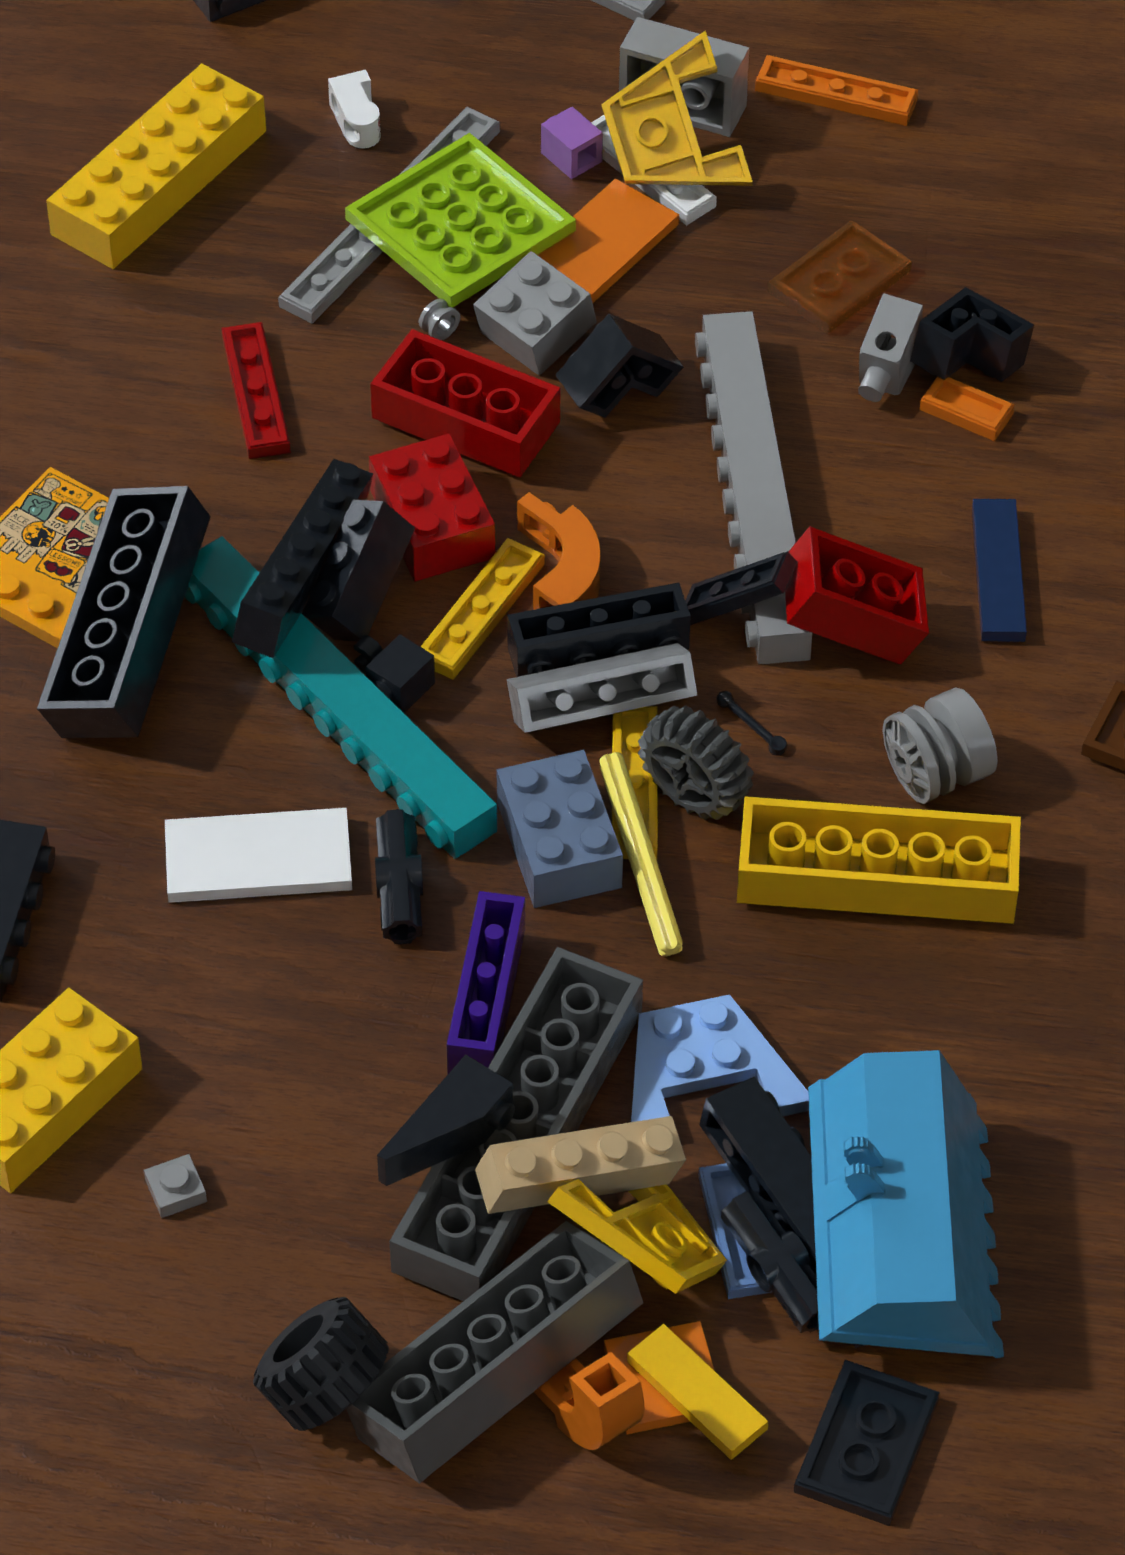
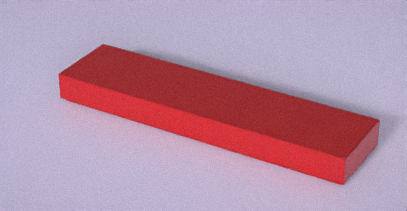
M256 322L221 328L223 345L249 459L291 453L290 440L263 323Z

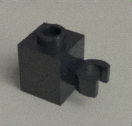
M401 634L384 650L376 640L367 635H364L354 645V650L361 653L354 660L355 665L365 671L366 677L403 713L435 684L434 655Z

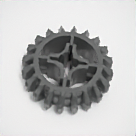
M673 705L670 709L664 710L660 715H656L647 724L648 727L643 731V735L638 740L641 747L638 754L645 761L642 767L652 775L653 782L662 789V795H668L674 801V806L680 804L685 807L688 814L695 811L704 820L709 817L718 820L723 815L727 816L731 811H735L744 802L743 799L748 795L749 790L753 786L751 777L754 772L747 765L750 759L740 751L741 743L734 741L729 736V730H723L718 725L717 719L709 720L703 711L699 710L694 713L686 705L681 709Z

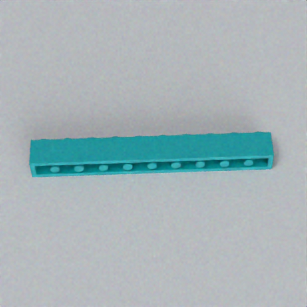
M221 536L200 549L185 598L192 604L197 603L206 612L211 624L218 630L223 629L233 639L240 603L260 572ZM302 613L274 658L235 644L242 655H249L259 665L263 675L269 682H277L286 691L290 702L298 710L304 709L313 718L316 727L325 737L331 736L341 746L344 755L352 764L358 763L369 774L372 783L379 791H386L397 802L399 809H403L405 813L415 816V820L425 829L427 837L437 848L443 847L454 859H457L497 832V804Z

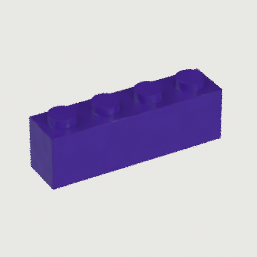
M479 891L447 1040V1074L451 1072L465 1054L488 1068L503 1043L525 934V897Z

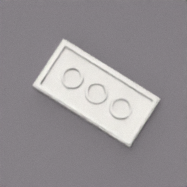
M347 808L165 820L168 903L352 890Z

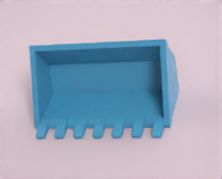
M940 1050L863 1053L829 1078L819 1079L808 1087L819 1341L993 1356L995 1358L1004 1357L1003 1342L992 1326V1321L1001 1320V1309L999 1302L990 1291V1285L998 1284V1271L988 1256L987 1249L996 1248L995 1233L984 1213L993 1212V1201L990 1193L982 1183V1178L991 1177L989 1161L979 1143H988V1132L986 1125L977 1114V1104Z

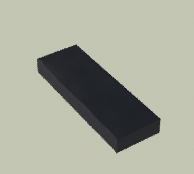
M787 551L692 584L685 600L691 615L690 625L784 594L797 561Z

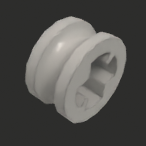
M436 299L430 302L422 311L419 318V326L423 331L428 332L431 337L444 340L458 327L460 313L455 308L448 307L444 299Z

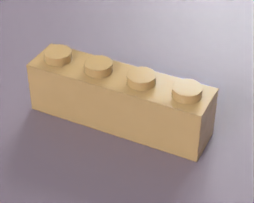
M667 1116L489 1145L475 1168L487 1213L492 1214L550 1204L547 1201L559 1186L577 1179L582 1181L596 1196L666 1185L672 1181L686 1161L673 1117Z

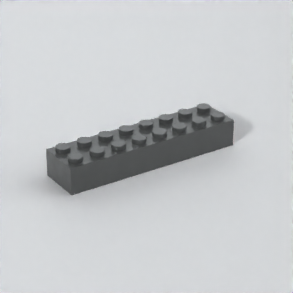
M556 948L488 1067L513 1083V1105L515 1106V1112L511 1121L503 1130L499 1131L496 1129L484 1144L431 1167L389 1241L391 1272L461 1301H465L499 1274L535 1206L488 1214L475 1168L489 1145L578 1130L639 1018V1013H642L643 979L565 949Z

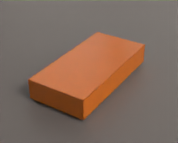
M937 376L920 400L919 410L995 442L1013 416L1015 404L948 377L943 380Z

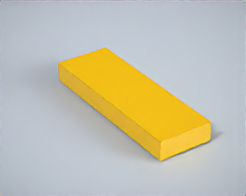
M664 1323L627 1353V1362L729 1459L735 1458L768 1430V1420Z

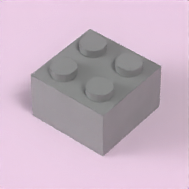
M532 251L473 304L481 333L539 376L597 323L590 293Z

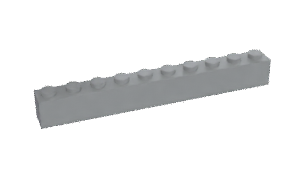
M753 311L703 315L702 332L695 333L697 358L704 357L705 363H701L700 366L702 388H710V394H706L708 419H715L716 425L711 426L712 446L714 451L720 450L722 456L717 457L719 483L726 482L727 489L722 491L723 510L725 515L732 514L733 521L728 522L730 547H737L739 553L734 554V569L787 552L796 543ZM785 592L784 594L741 608L742 614L749 613L750 621L745 623L746 642L748 647H755L758 664L810 660L812 633L787 624Z

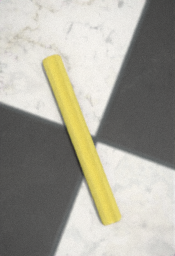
M619 752L606 754L600 758L599 767L658 952L663 957L678 954L683 949L682 937L624 757Z

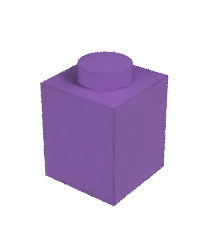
M570 107L558 115L550 117L541 124V154L570 179L577 177L602 162L603 132L574 107Z

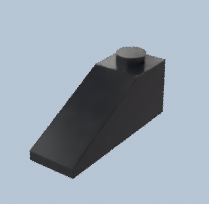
M465 1054L377 1154L379 1182L385 1186L393 1184L484 1144L496 1129L499 1131L503 1130L509 1124L515 1112V1106L513 1105V1083Z

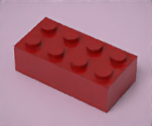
M414 329L410 330L370 383L373 419L425 440L449 433L460 454L520 478L560 423L561 387Z

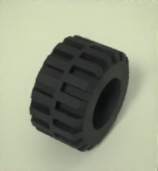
M336 1297L309 1309L280 1333L262 1356L254 1373L253 1384L295 1430L305 1431L312 1429L339 1415L366 1391L380 1372L387 1358L386 1355L389 1351L388 1342L346 1297Z

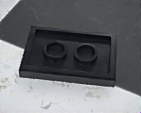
M845 1360L795 1481L794 1493L890 1526L937 1406L940 1392Z

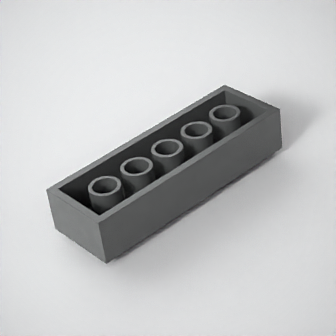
M565 1221L383 1364L371 1385L347 1408L358 1439L420 1484L643 1304L630 1261L568 1221Z

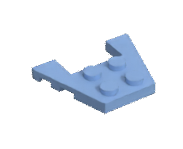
M730 994L639 1013L631 1122L669 1116L664 1098L742 1082L752 1077L757 1079L764 1091H769L775 1097L782 1116L809 1111L808 1090Z

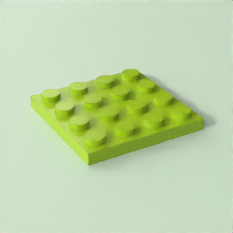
M470 132L345 207V219L436 297L444 299L448 307L452 308L503 277L530 251L538 255L576 231V219Z

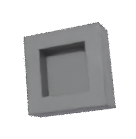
M190 1154L144 1169L145 1181L161 1218L207 1202L206 1191Z

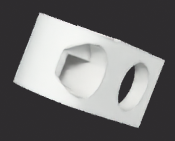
M366 69L329 78V105L348 143L362 149L376 145L381 138L380 112L377 105L372 103L371 79Z

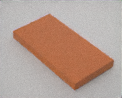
M615 178L573 216L576 219V231L544 250L538 256L588 291L591 295L592 303H594L679 225V214Z

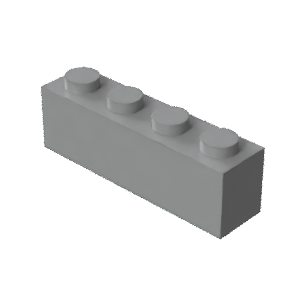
M679 643L507 679L514 723L524 733L697 696L691 653Z

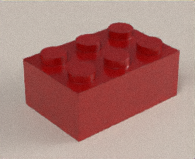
M449 433L369 456V472L373 473L370 491L375 501H384L415 527L403 555V559L414 582L487 561L496 553L495 523Z
M811 526L788 551L797 563L785 589L787 624L900 665L929 634L923 568Z

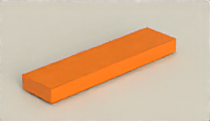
M770 55L766 56L755 82V91L904 126L908 125L918 100V89Z

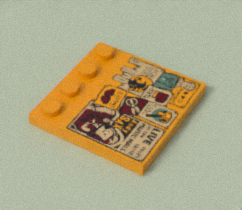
M49 467L0 516L1 618L58 649L109 500L108 497Z

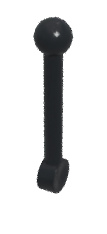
M719 692L716 698L719 706L723 708L728 707L769 744L768 749L773 755L785 753L787 746L785 738L773 736L734 702L731 692Z

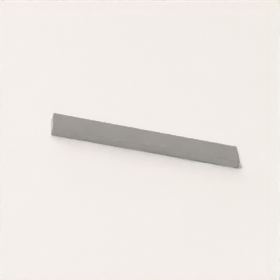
M466 107L400 174L469 132L487 146L500 132V122L472 108ZM350 224L278 297L279 307L313 324L383 251Z

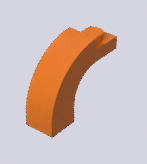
M528 492L517 501V530L551 553L558 561L554 569L533 585V610L597 598L600 589V544L592 524L574 505H571L560 514L553 505L541 501Z
M612 1352L587 1367H584L575 1358L534 1391L542 1402L555 1414L557 1427L577 1445L588 1450L600 1448L638 1424L644 1416L645 1407L641 1381Z

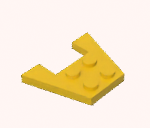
M706 30L601 104L625 184L753 186L741 145L702 157L680 87L681 83L718 72Z
M579 1179L559 1186L547 1201L650 1275L660 1286L671 1290L675 1294L716 1275L727 1261L667 1184L628 1191L639 1202L616 1212H613Z

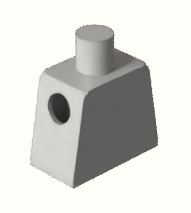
M883 293L859 353V382L861 384L858 392L866 400L878 402L882 399L884 393L892 395L901 393L915 366L910 359L919 322L923 319V305Z

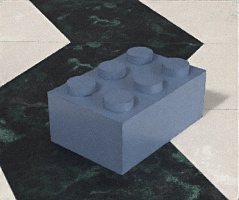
M584 750L496 769L497 804L534 908L622 888L623 854Z

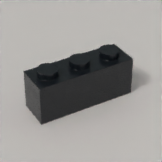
M353 500L344 516V521L327 554V559L310 592V597L302 614L334 640L358 642L364 635L368 636L415 527L384 501Z

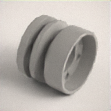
M955 687L927 700L924 708L913 705L903 713H894L884 720L883 739L890 764L899 782L916 802L928 803L936 799L939 794L944 796L953 791L956 783L967 786L990 776L996 771L998 762L997 751L990 726L975 700L964 689Z

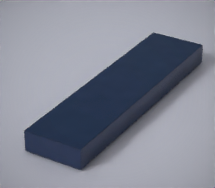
M973 499L972 520L981 641L1025 642L1027 631L1016 499Z

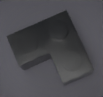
M965 287L920 320L910 361L943 380L968 363L983 371L987 376L1002 382L1024 365L1034 324Z
M608 313L596 325L594 331L577 351L568 358L556 376L580 409L606 418L631 388L658 397L684 366L660 334Z

